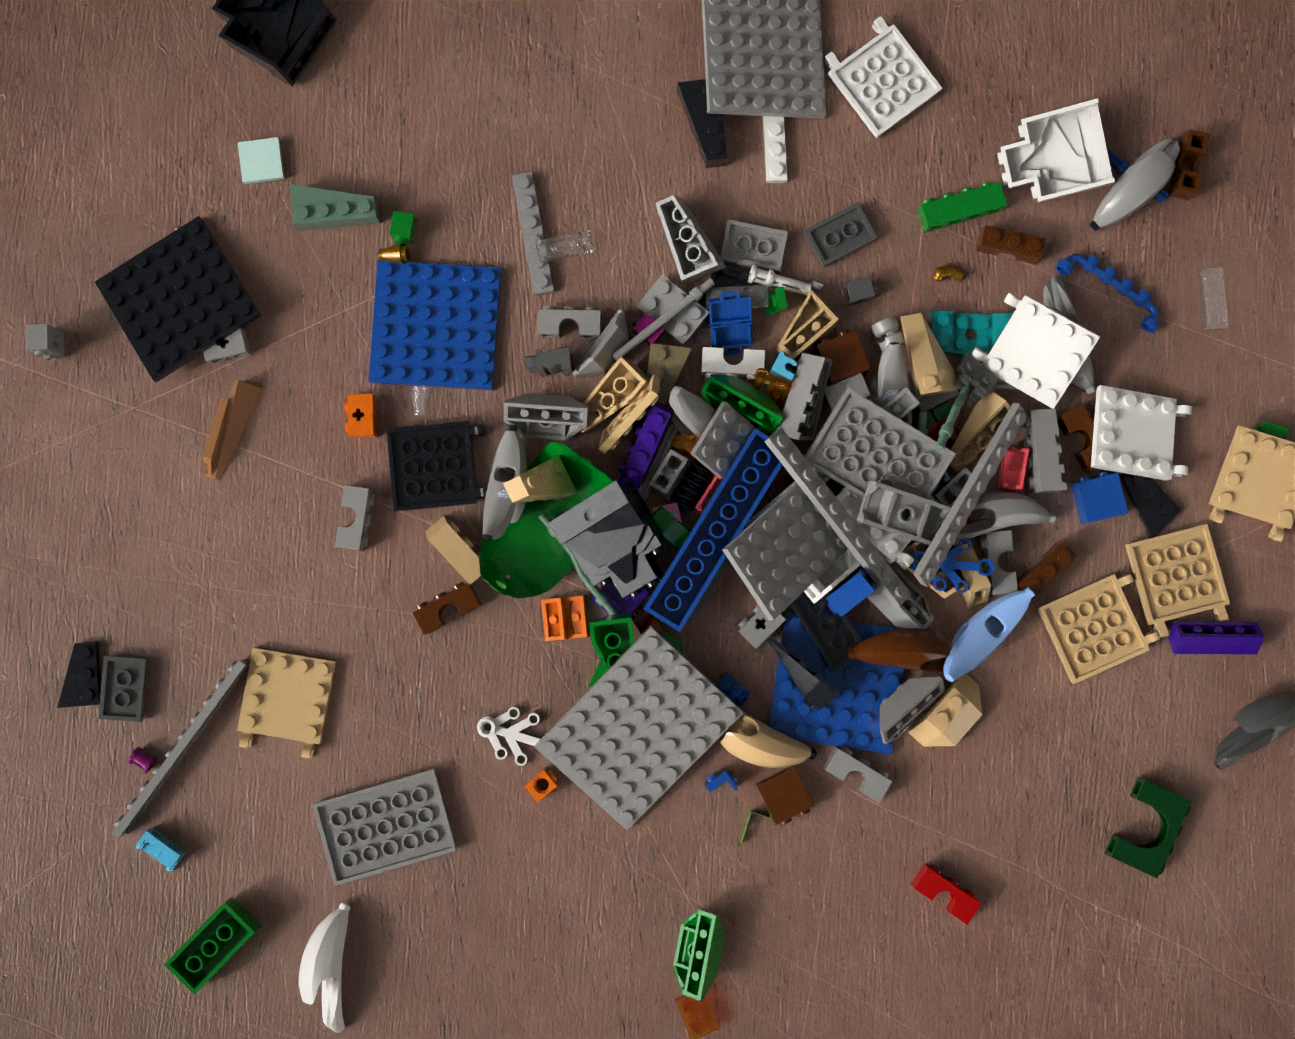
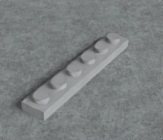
M532 172L512 175L533 294L537 296L554 293Z

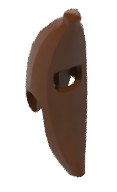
M906 628L874 635L860 642L857 646L848 648V655L850 659H857L875 665L944 673L943 666L951 649L948 638L938 631Z

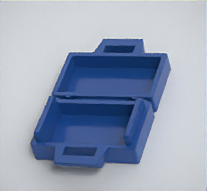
M738 291L721 292L720 298L708 299L712 348H724L725 355L741 354L743 346L753 345L750 295L739 296ZM730 347H739L738 349L727 350Z

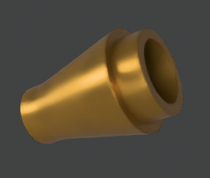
M401 243L385 249H379L378 257L379 260L403 264V262L410 261V249L408 245Z

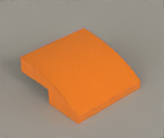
M586 595L541 600L545 641L590 637Z

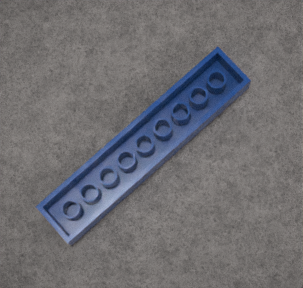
M756 428L747 438L725 477L720 482L643 608L679 632H681L725 560L726 555L722 549L742 532L782 467V463L764 442L769 436Z

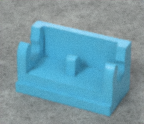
M781 351L768 377L788 386L794 374L792 373L793 369L787 364L790 363L792 366H797L796 361L785 356L784 352Z
M155 828L146 830L135 846L138 850L142 849L166 866V870L169 872L175 869L187 852Z

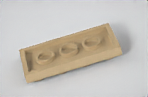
M654 374L636 398L629 402L602 431L598 448L601 452L605 454L609 449L613 450L619 443V438L622 434L627 435L632 429V423L635 420L639 421L646 413L645 409L657 402L659 399L658 393L661 389V378Z

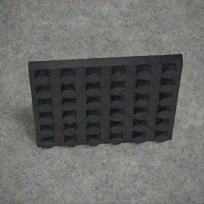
M197 216L95 281L152 380L156 383L201 355L211 346L220 343L240 328L242 329L262 316L200 216Z

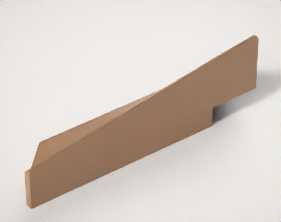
M235 379L230 399L220 398L203 455V462L206 463L204 476L215 479L222 478L263 391L262 388Z

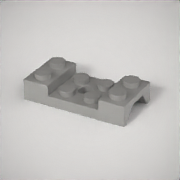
M869 480L856 521L930 545L938 532L942 518L949 513L951 507ZM904 509H908L910 515L909 518L904 521L901 517V513Z

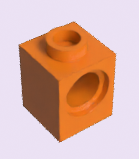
M544 768L528 781L524 787L538 803L558 786V777L551 769L548 771ZM539 779H546L549 786L546 789L540 788L537 784Z

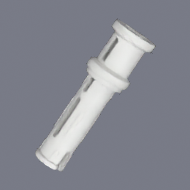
M752 265L748 277V283L763 284L766 288L771 286L777 288L784 287L787 291L805 296L811 290V283L777 275L771 269L769 271L757 268L756 265Z

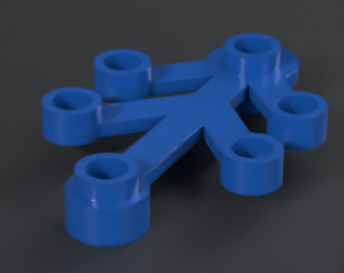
M968 538L959 540L958 545L947 554L945 561L939 567L955 585V590L959 593H965L968 590V583L961 580L953 569L977 571L982 576L991 575L995 569L994 563L989 559H982L979 562L954 560L962 552L972 547V542ZM964 540L967 541L969 544V546L966 549L962 548L961 543ZM918 551L911 556L914 559L911 564L913 570L918 566L917 559L922 558L925 552ZM983 563L988 565V570L985 572L981 570ZM936 574L932 580L933 586L937 591H943L947 587V582ZM942 581L944 583L943 588H937L936 583ZM961 582L965 584V589L962 591L958 589V584Z

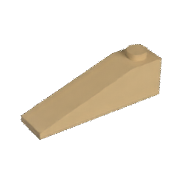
M922 313L901 316L900 319L916 398L957 391V386L954 385L956 380L954 370Z
M620 357L583 404L588 406L587 427L581 430L582 433H586L635 399L648 383L646 374L634 362Z
M993 391L984 396V398H981L975 405L951 448V451L956 453L949 465L956 472L975 460L978 453L984 449L986 450L1011 407L1006 400Z

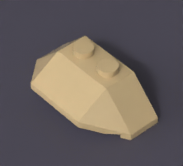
M967 674L951 682L944 693L937 698L936 702L921 716L908 733L924 747L956 746L983 715L979 684Z

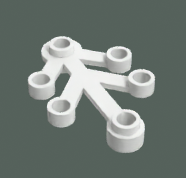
M513 706L509 708L508 712L495 719L489 716L480 719L477 724V731L481 736L489 738L497 759L503 760L508 755L507 748L501 746L497 735L505 737L515 756V763L519 766L527 763L528 756L522 753L517 741L535 746L540 738L520 733L519 731L531 725H537L540 722L539 714L533 712L526 719L509 728L499 725L509 719H517L520 716V709ZM512 709L517 710L518 714L516 717L510 715ZM535 715L538 719L537 722L532 723L530 716ZM485 723L491 724V730L487 731L484 729ZM503 749L505 756L500 757L498 750ZM518 756H524L525 762L520 763Z

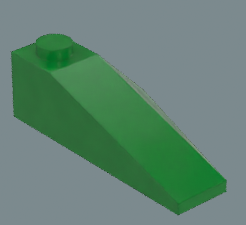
M631 612L608 615L589 622L592 645L600 658L603 668L607 671L635 643Z

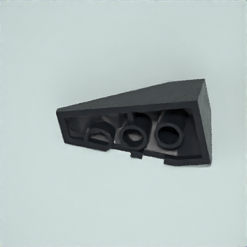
M772 636L767 638L800 694L805 698L803 702L812 710L815 707L821 710L839 693L820 675L811 671L804 662L793 656L794 654Z

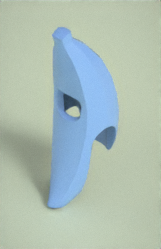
M1027 587L1023 591L1012 592L996 599L961 626L952 640V649L943 666L944 676L948 681L953 682L979 666L1005 641L1021 621L1031 599L1035 596L1031 588Z

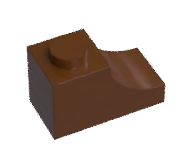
M643 608L633 613L635 618L632 621L641 635L650 626L658 632L663 631L655 616Z

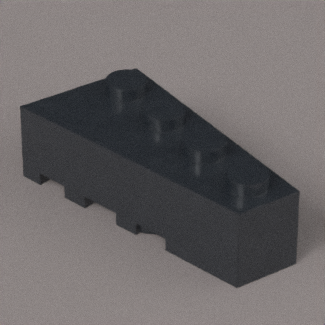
M706 79L677 82V93L682 102L685 115L688 118L691 131L696 139L705 168L726 166L727 151L722 114L707 113Z

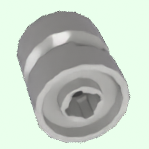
M896 316L888 317L871 326L875 337L880 339L878 344L882 352L891 342H898L901 346L905 344L904 334L898 330L900 324Z

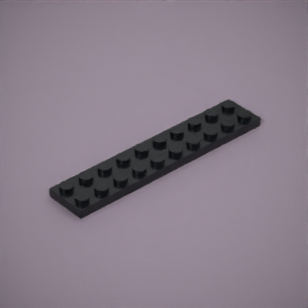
M767 489L752 516L774 499L769 489ZM830 591L815 604L803 592L790 606L832 672L852 660L849 658L848 648L857 646L862 642V639L846 614L841 617L838 613L834 614L828 606L829 602L826 599Z

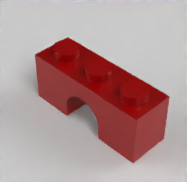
M924 864L911 883V886L931 901L939 892H949L950 902L945 909L968 925L981 905L976 900L978 896L969 889H966V891L960 889V883L950 876L948 880L941 876L943 872L934 865L928 867Z

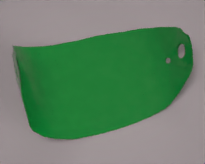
M556 442L549 443L535 458L527 471L559 456L577 493L562 500L550 499L547 501L535 500L526 502L521 517L516 523L508 525L502 537L492 541L483 539L479 555L480 574L491 587L503 595L517 599L535 597L551 590L574 567L570 555L555 537L552 538L547 532L548 528L539 519V516L545 512L551 520H554L613 482L605 473L598 469L599 467L566 445ZM495 581L503 583L506 589L499 587Z

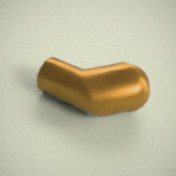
M944 265L934 270L933 279L941 282L944 277L950 276L960 281L964 272L951 265Z

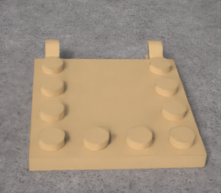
M1238 425L1208 503L1214 506L1209 519L1222 523L1226 509L1272 523L1273 526L1268 537L1281 542L1284 537V528L1291 529L1295 519V442Z
M1208 524L1125 545L1147 625L1154 624L1153 630L1154 632L1158 631L1160 638L1169 635L1165 625L1167 620L1213 609L1215 622L1229 620L1225 605H1229L1230 601Z
M1111 574L1037 607L1072 684H1076L1149 651L1150 649L1147 644L1161 639L1158 631H1150L1143 635L1121 589L1122 586L1134 582L1131 574H1125L1116 578L1115 574Z
M253 648L237 731L243 732L239 747H251L253 734H260L305 742L301 757L309 759L313 757L315 744L320 745L322 743L337 661Z

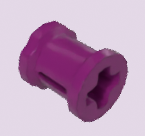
M137 747L131 753L127 763L135 764L143 769V773L147 774L155 765L157 758L149 756L142 751V748Z

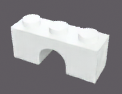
M703 347L701 375H705L707 379L711 374L735 376L737 378L746 377L747 381H759V378H762L764 375L765 350L744 349L741 363L730 365L724 360V348Z

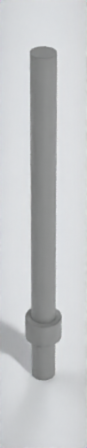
M710 278L698 288H693L689 291L690 294L614 352L612 355L617 361L620 357L631 351L692 302L700 300L703 294L715 285L713 280Z

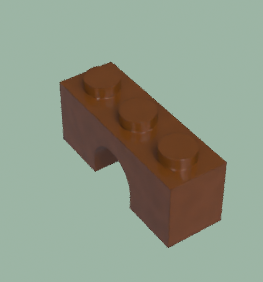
M1189 130L1180 138V151L1175 162L1168 196L1190 200L1198 194L1202 173H1198L1197 169L1201 158L1207 152L1210 134Z
M985 225L979 231L975 251L991 255L1009 253L1016 256L1015 260L1036 264L1042 259L1046 238Z
M1082 404L1058 416L1057 423L1064 436L1077 432L1084 437V448L1074 455L1083 472L1094 469L1091 468L1094 424L1091 420V412Z
M1056 542L1041 556L1043 559L1035 567L1025 571L1017 579L1018 591H1023L1027 587L1031 588L1035 593V596L1031 599L1033 600L1078 557L1064 542Z
M464 581L452 587L454 591L448 594L444 591L434 597L435 601L430 604L426 601L416 606L417 611L413 612V615L424 635L445 625L441 613L446 605L452 604L456 606L461 615L482 605L472 585L469 583L465 584Z

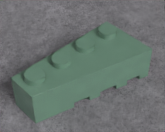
M290 184L293 225L299 231L380 224L379 203L374 196Z

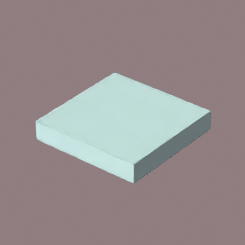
M279 137L238 142L242 182L244 184L285 179Z

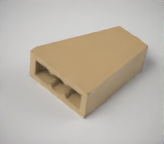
M961 544V546L966 549L969 544ZM972 547L954 559L955 561L979 562ZM953 569L961 580L968 583V590L962 593L968 609L988 602L991 584L987 576H982L977 571ZM961 582L960 585L962 586V591L965 589V584Z

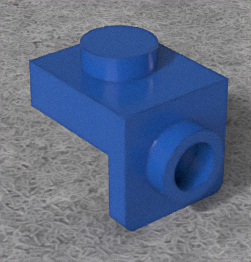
M727 672L716 684L738 706L743 705L750 694L747 689Z
M725 769L718 774L716 771L706 777L707 782L704 783L710 793L726 781L729 782L734 791L738 788L735 784L738 782L732 771L727 773Z

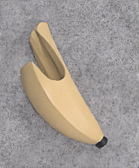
M745 712L728 728L732 732H727L722 741H720L723 747L737 758L768 768H786L800 764L807 759L814 760L817 755L816 749L810 748L772 729Z

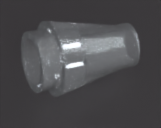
M412 386L410 393L414 415H426L431 394L429 386Z

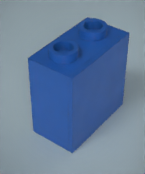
M1106 471L1098 473L1095 479L1090 480L1089 476L1077 478L1078 483L1071 484L1081 524L1128 514L1118 473L1110 475V472Z
M861 566L830 591L826 598L829 602L828 606L834 614L838 613L842 617L873 593L877 585Z

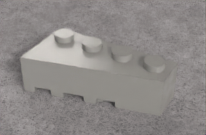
M802 353L798 360L795 377L782 413L784 417L777 430L782 428L789 438L814 440L833 359Z
M1039 409L1025 412L1027 417L1023 427L1026 428L1024 446L1029 449L1026 466L1029 469V477L1027 478L1028 489L1031 494L1057 493L1068 490L1067 482L1062 483V474L1065 473L1064 464L1061 465L1059 462L1062 449L1060 443L1056 442V438L1059 436L1056 410Z

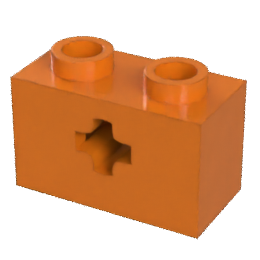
M347 394L348 400H345L344 403L345 412H348V421H345V432L351 438H376V396L374 394ZM361 411V413L364 414V417H361V419L359 420L356 418V416L360 415Z

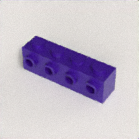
M658 401L652 407L648 406L646 408V413L643 416L646 418L644 425H639L635 436L638 437L635 444L631 443L627 451L630 457L627 462L623 461L619 469V473L622 474L620 479L631 478L636 488H639L674 412L671 407Z
M1174 621L1168 640L1174 654L1257 655L1264 640V635L1258 622Z

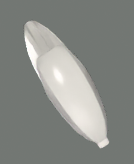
M340 903L339 908L330 913L316 927L304 950L299 971V990L302 1001L307 1004L314 1003L318 987L322 982L323 1023L336 1033L346 1029L342 1014L341 973L348 915L351 906L345 903Z

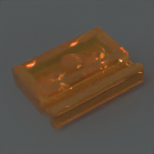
M707 994L702 1001L685 995L675 998L690 1039H697L710 1034L712 1031L720 1030Z

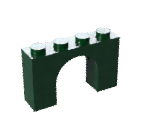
M1138 777L1130 797L1156 810L1161 821L1160 832L1152 842L1145 845H1136L1112 835L1104 854L1158 879L1165 869L1167 856L1173 851V842L1182 830L1181 824L1184 817L1190 812L1191 801Z

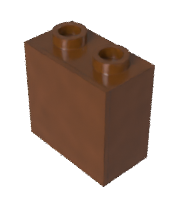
M849 330L842 331L834 339H830V337L823 338L818 341L819 344L814 348L817 356L833 359L827 382L828 386L860 373L865 374L870 370L856 330L853 332Z
M790 766L756 783L776 825L779 823L780 825H785L792 821L791 817L797 814L803 816L811 811L810 808L814 806L794 766Z

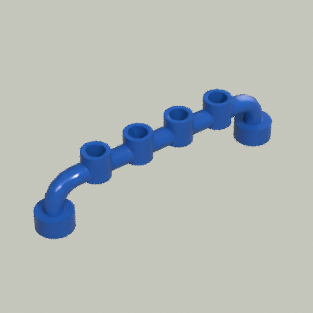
M1073 254L1066 259L1058 261L1055 269L1062 275H1070L1074 269L1072 263H1079L1085 271L1094 273L1100 277L1099 279L1103 283L1115 287L1119 294L1128 296L1134 300L1133 302L1137 306L1146 308L1150 312V317L1146 316L1140 326L1149 333H1155L1160 325L1157 321L1159 312L1157 307L1149 301L1151 297L1149 292L1140 290L1137 293L1132 289L1134 283L1126 278L1122 281L1115 278L1116 270L1111 267H1106L1103 270L1098 266L1100 260L1095 256L1090 255L1088 258H1085L1082 255Z

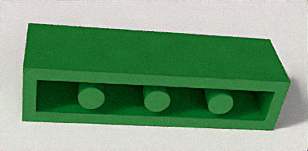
M991 181L982 184L977 189H973V187L963 189L961 193L956 195L952 192L943 195L938 200H934V198L924 200L918 208V214L924 233L1000 212L1007 206L1001 183L993 184Z

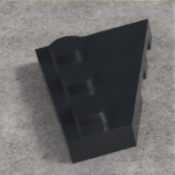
M1126 474L1121 479L1131 502L1134 503L1139 513L1137 515L1140 521L1143 522L1147 530L1148 538H1152L1181 511L1152 478Z
M99 642L74 644L57 708L100 704Z

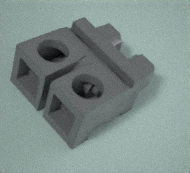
M569 348L552 349L544 352L541 349L536 350V355L525 356L526 369L529 373L539 372L541 377L548 376L547 372L549 374H556L563 370L566 376L573 375V356Z

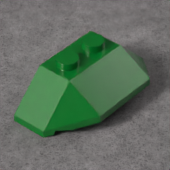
M711 374L701 391L706 402L717 410L721 402H727L754 426L753 430L756 428L764 434H773L784 417L770 396L735 376Z
M698 909L681 923L673 964L682 994L699 1001L704 999L717 978L725 937L719 915L702 909Z

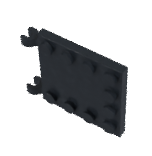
M469 421L386 429L394 512L477 504L478 497L486 496L487 487L476 489L471 436L486 435V428L484 426L470 427Z

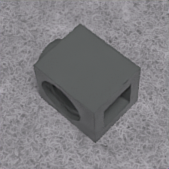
M870 276L846 282L843 286L848 306L872 300L877 292L876 284L874 281H871Z

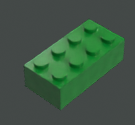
M231 897L215 911L164 965L195 995L262 926Z

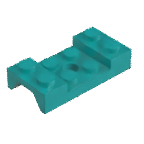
M932 310L929 313L931 331L944 354L963 356L966 353L972 354L975 347L989 354L1013 313L966 314ZM970 329L975 332L974 340L966 338V330Z

